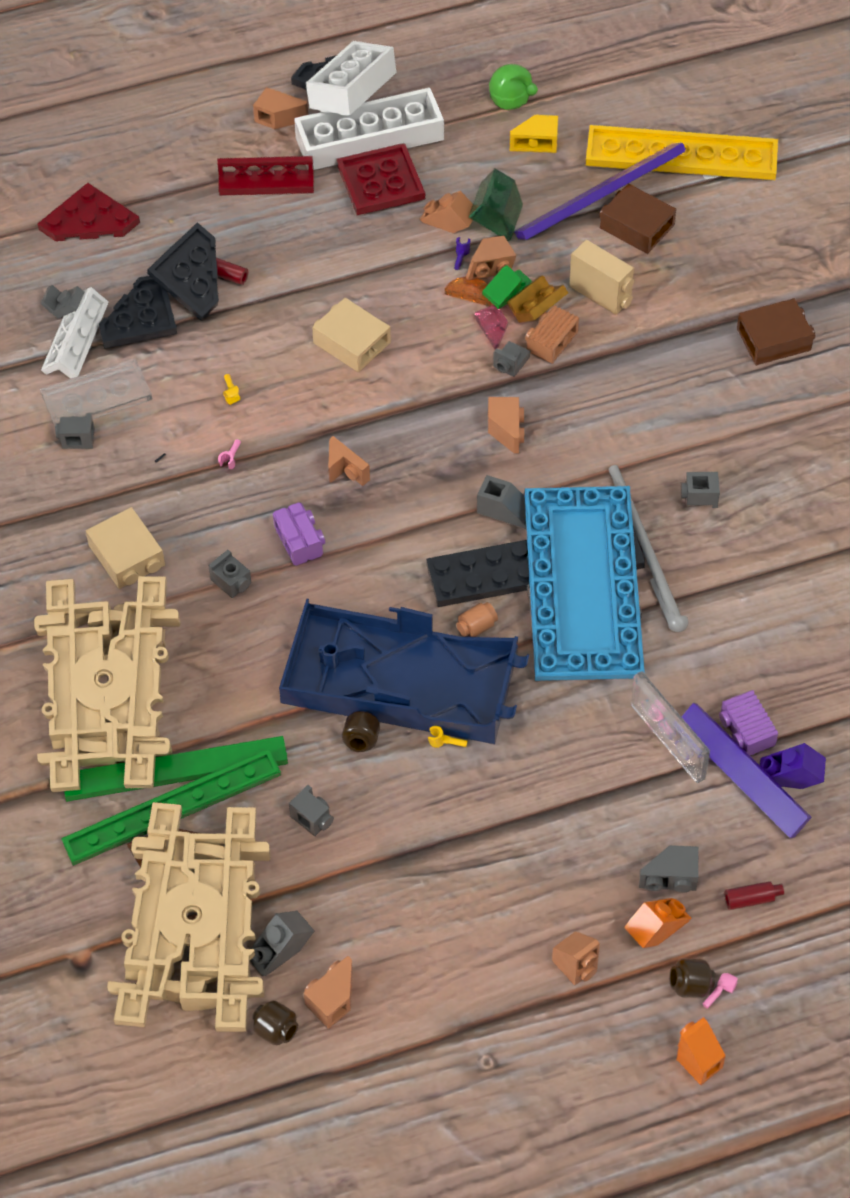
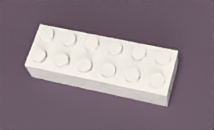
M430 88L364 102L353 114L348 116H342L339 113L320 112L294 118L296 140L302 156H313L314 170L337 165V158L405 143L407 148L444 140V119Z

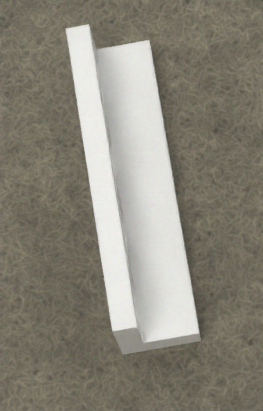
M92 287L84 290V295L77 310L63 317L41 369L46 375L59 369L71 380L78 377L109 303Z

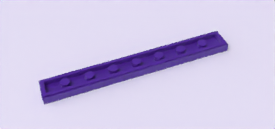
M672 143L515 230L517 239L528 240L686 151L683 143Z

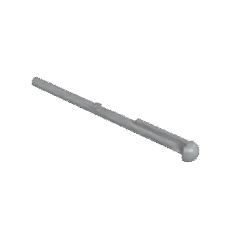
M617 465L609 467V473L614 485L626 486ZM631 498L634 530L653 575L650 582L669 628L674 632H682L688 626V617L681 616Z

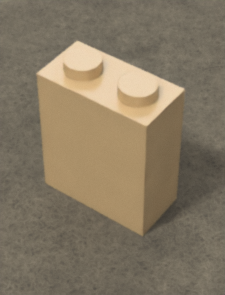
M586 239L571 254L569 287L617 315L632 302L634 268Z
M347 298L333 305L330 311L322 319H318L312 327L313 343L358 373L391 343L390 326Z
M132 507L85 530L89 547L118 589L134 584L138 580V576L155 573L165 566L163 550Z

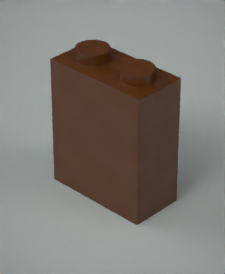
M628 183L622 190L617 191L613 200L608 205L606 204L602 207L599 214L601 218L600 229L648 254L675 225L676 208Z
M795 298L741 312L738 316L737 331L756 366L808 352L812 349L815 330L812 325L808 324L805 312L802 307L798 306Z

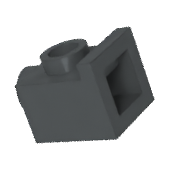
M86 413V417H60V423H56L55 434L56 439L61 441L62 449H93L95 427L92 413Z
M687 472L685 483H681V498H686L687 505H712V508H718L720 496L718 472Z
M226 550L208 565L211 581L231 598L247 590L252 583L250 570L234 558L229 550Z
M309 785L289 802L290 817L314 836L321 830L325 831L333 823L334 817L330 815L329 805L323 798L313 796L312 787Z

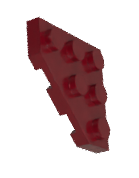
M87 183L38 222L37 225L39 231L54 241H65L66 237H79L80 240L98 239L99 235L113 234L114 237H124L140 224V218L134 212L90 183Z

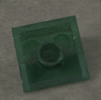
M494 168L480 183L469 214L470 219L495 234L504 236L507 241H510L523 206L515 180Z

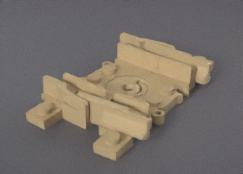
M138 576L137 602H124L123 611L111 610L108 601L75 604L74 579L46 581L48 615L36 616L34 619V628L38 636H47V646L43 649L44 655L54 656V660L51 663L43 664L44 669L48 672V697L53 703H45L42 707V713L45 718L51 719L49 721V736L53 749L65 748L64 752L37 754L38 762L41 765H50V789L52 792L80 790V766L94 768L117 764V761H125V788H154L156 756L172 755L173 750L169 739L160 737L158 721L163 718V714L161 711L156 712L152 710V706L155 703H164L163 697L160 695L161 667L158 663L167 662L169 654L165 648V629L162 627H179L181 624L179 613L176 609H165L166 577ZM86 623L89 626L88 628H78ZM112 631H119V635L112 639ZM104 647H109L108 655H104ZM106 675L109 677V681L104 684L100 683L99 678Z
M153 802L147 832L148 838L135 837L131 847L134 858L143 859L141 869L135 873L136 879L146 882L142 888H132L136 899L131 924L135 931L128 929L122 933V941L126 947H129L126 950L124 961L125 979L136 980L137 984L108 981L107 984L109 993L118 995L114 1017L116 1025L145 1027L149 1001L153 999L181 1003L183 1011L216 1008V1031L246 1032L248 998H262L265 992L263 980L260 977H251L249 961L255 956L254 949L243 947L246 941L256 940L255 933L251 931L252 902L250 899L257 898L260 894L259 884L255 882V863L253 861L270 860L269 844L267 842H255L256 808L227 807L226 834H190L189 832L179 831L182 814L181 805ZM191 911L198 914L194 920L187 918V914ZM185 946H190L189 962H182L181 980H171L175 973L173 963L182 960ZM218 981L217 993H205L206 984Z

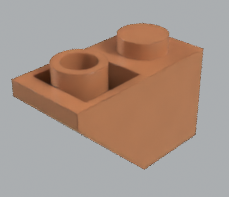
M267 87L253 105L255 122L273 129L294 125V118L309 115L308 101Z
M460 190L453 194L447 193L436 201L434 199L429 201L424 207L425 211L420 220L422 223L455 233L468 228L479 210Z
M504 236L482 239L471 260L466 275L468 280L496 276L505 265L512 269L517 255Z
M488 397V433L513 453H519V443H524V428H519V423H524V407H519V397Z
M575 931L553 947L552 961L574 986L582 980L586 982L597 972L600 943L595 938Z
M349 956L345 957L342 961L334 962L319 980L314 979L305 988L304 1001L306 1007L328 1029L351 1011L353 966L352 959Z

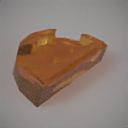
M466 276L449 282L445 287V295L491 307V302L482 294L487 283L481 279L468 280Z

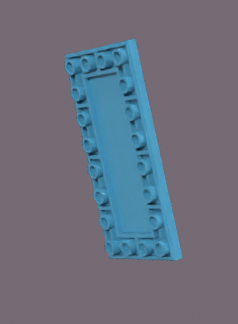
M630 486L525 488L535 681L644 678L645 670Z

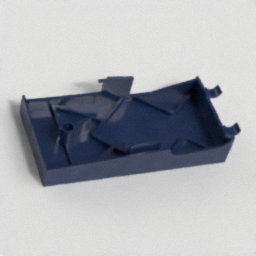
M306 598L279 686L281 704L349 716L356 711H365L373 714L380 723L430 732V727L439 726L444 735L495 744L501 718H514L517 705L514 707L505 706L514 667L525 668L530 655H517L518 636L514 638L460 637L433 632V614L400 607V609L389 607L390 612L397 613L396 620L310 604L309 599Z

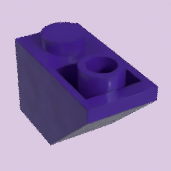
M806 743L761 757L760 766L781 787L804 789L824 782L826 757Z

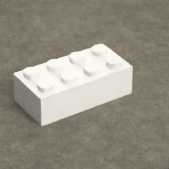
M352 41L306 82L309 108L321 112L339 113L342 116L353 114L355 110L396 73L394 48Z

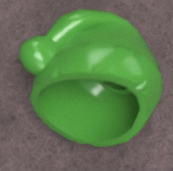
M518 64L501 66L493 73L489 83L492 101L496 106L505 110L520 108L527 103L529 96H534L538 91L536 84L532 83L531 73Z

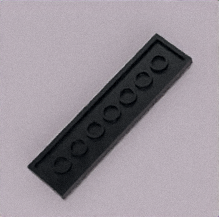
M633 526L637 570L645 568V560ZM527 540L426 558V565L437 607L530 590Z

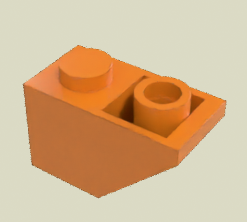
M668 898L644 902L624 928L642 948L658 946L686 925L692 918L685 912L686 908L680 901Z
M704 1017L696 1023L693 1021L688 1023L681 1030L676 1059L700 1085L723 1068L726 1056L708 1021Z

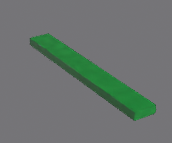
M284 736L156 757L154 787L197 780L269 748L278 766L287 765L288 758ZM124 762L80 770V790L64 792L66 802L145 788H125Z
M269 748L65 836L61 840L74 866L130 842L135 837L148 834L153 802L181 805L182 819L281 776V771Z

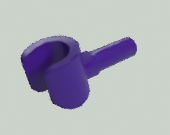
M460 237L456 239L457 259L454 266L455 270H460L464 255L470 253L469 238L468 242L464 244L460 243Z

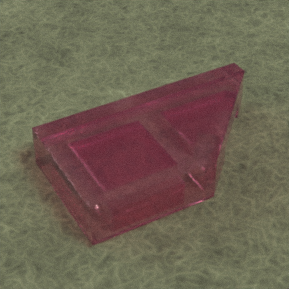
M493 305L475 312V319L496 350V348H499L506 332L508 321L502 311Z

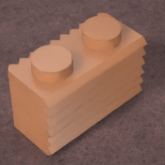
M556 305L553 306L549 312L541 315L535 329L530 328L525 338L527 350L553 364L578 333V316H574L569 311L566 312Z

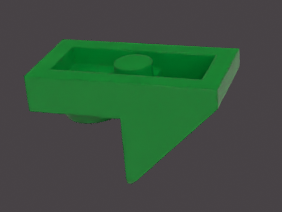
M505 265L485 287L482 294L497 309L508 305L507 302L532 281L520 269L514 272L508 265Z

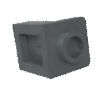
M51 285L48 286L41 305L59 319L77 310L84 291L76 286L70 290L60 292Z
M508 341L502 350L496 348L493 352V367L502 373L515 377L530 358V351Z

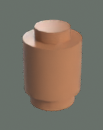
M479 603L459 615L456 626L463 637H476L493 627L494 622L498 621V615L490 603Z

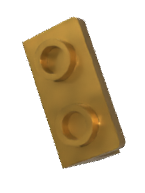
M539 276L507 303L519 323L534 321L566 296L568 291L564 285H549L544 276Z

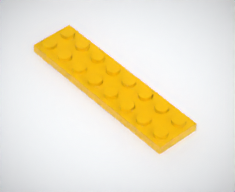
M598 125L589 126L586 166L627 169L672 143H683L686 149L684 153L652 171L776 180L778 139Z

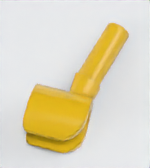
M226 374L224 378L228 389L223 391V395L227 403L231 405L240 401L241 398L238 394V387L233 385L231 376Z
M439 726L430 727V733L433 736H437L434 738L428 737L432 747L439 748L444 743L462 747L467 746V740L444 735Z

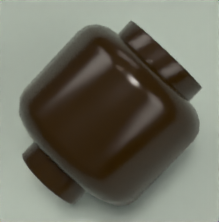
M356 711L351 713L346 718L342 732L344 744L355 752L371 750L377 743L380 731L379 720L369 712Z
M680 959L675 966H672L669 981L671 988L676 991L678 996L684 998H703L715 986L716 975L705 960Z
M272 1000L265 1005L258 1006L253 1014L255 1033L272 1045L290 1042L297 1032L298 1023L295 1012L278 1001Z

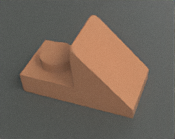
M332 436L329 439V482H333L345 472L349 479L356 480L364 486L370 481L369 464Z

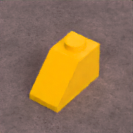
M534 115L510 131V151L557 153L558 116Z

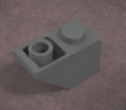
M486 475L477 494V513L526 529L525 496L511 482Z
M669 845L640 870L639 888H646L649 891L668 889L680 893L696 891L699 878V847Z
M297 910L276 913L251 947V949H254L255 956L250 962L262 976H267L299 953L315 930Z

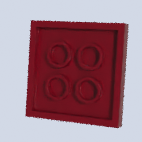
M405 143L337 158V166L356 215L426 199L424 188Z

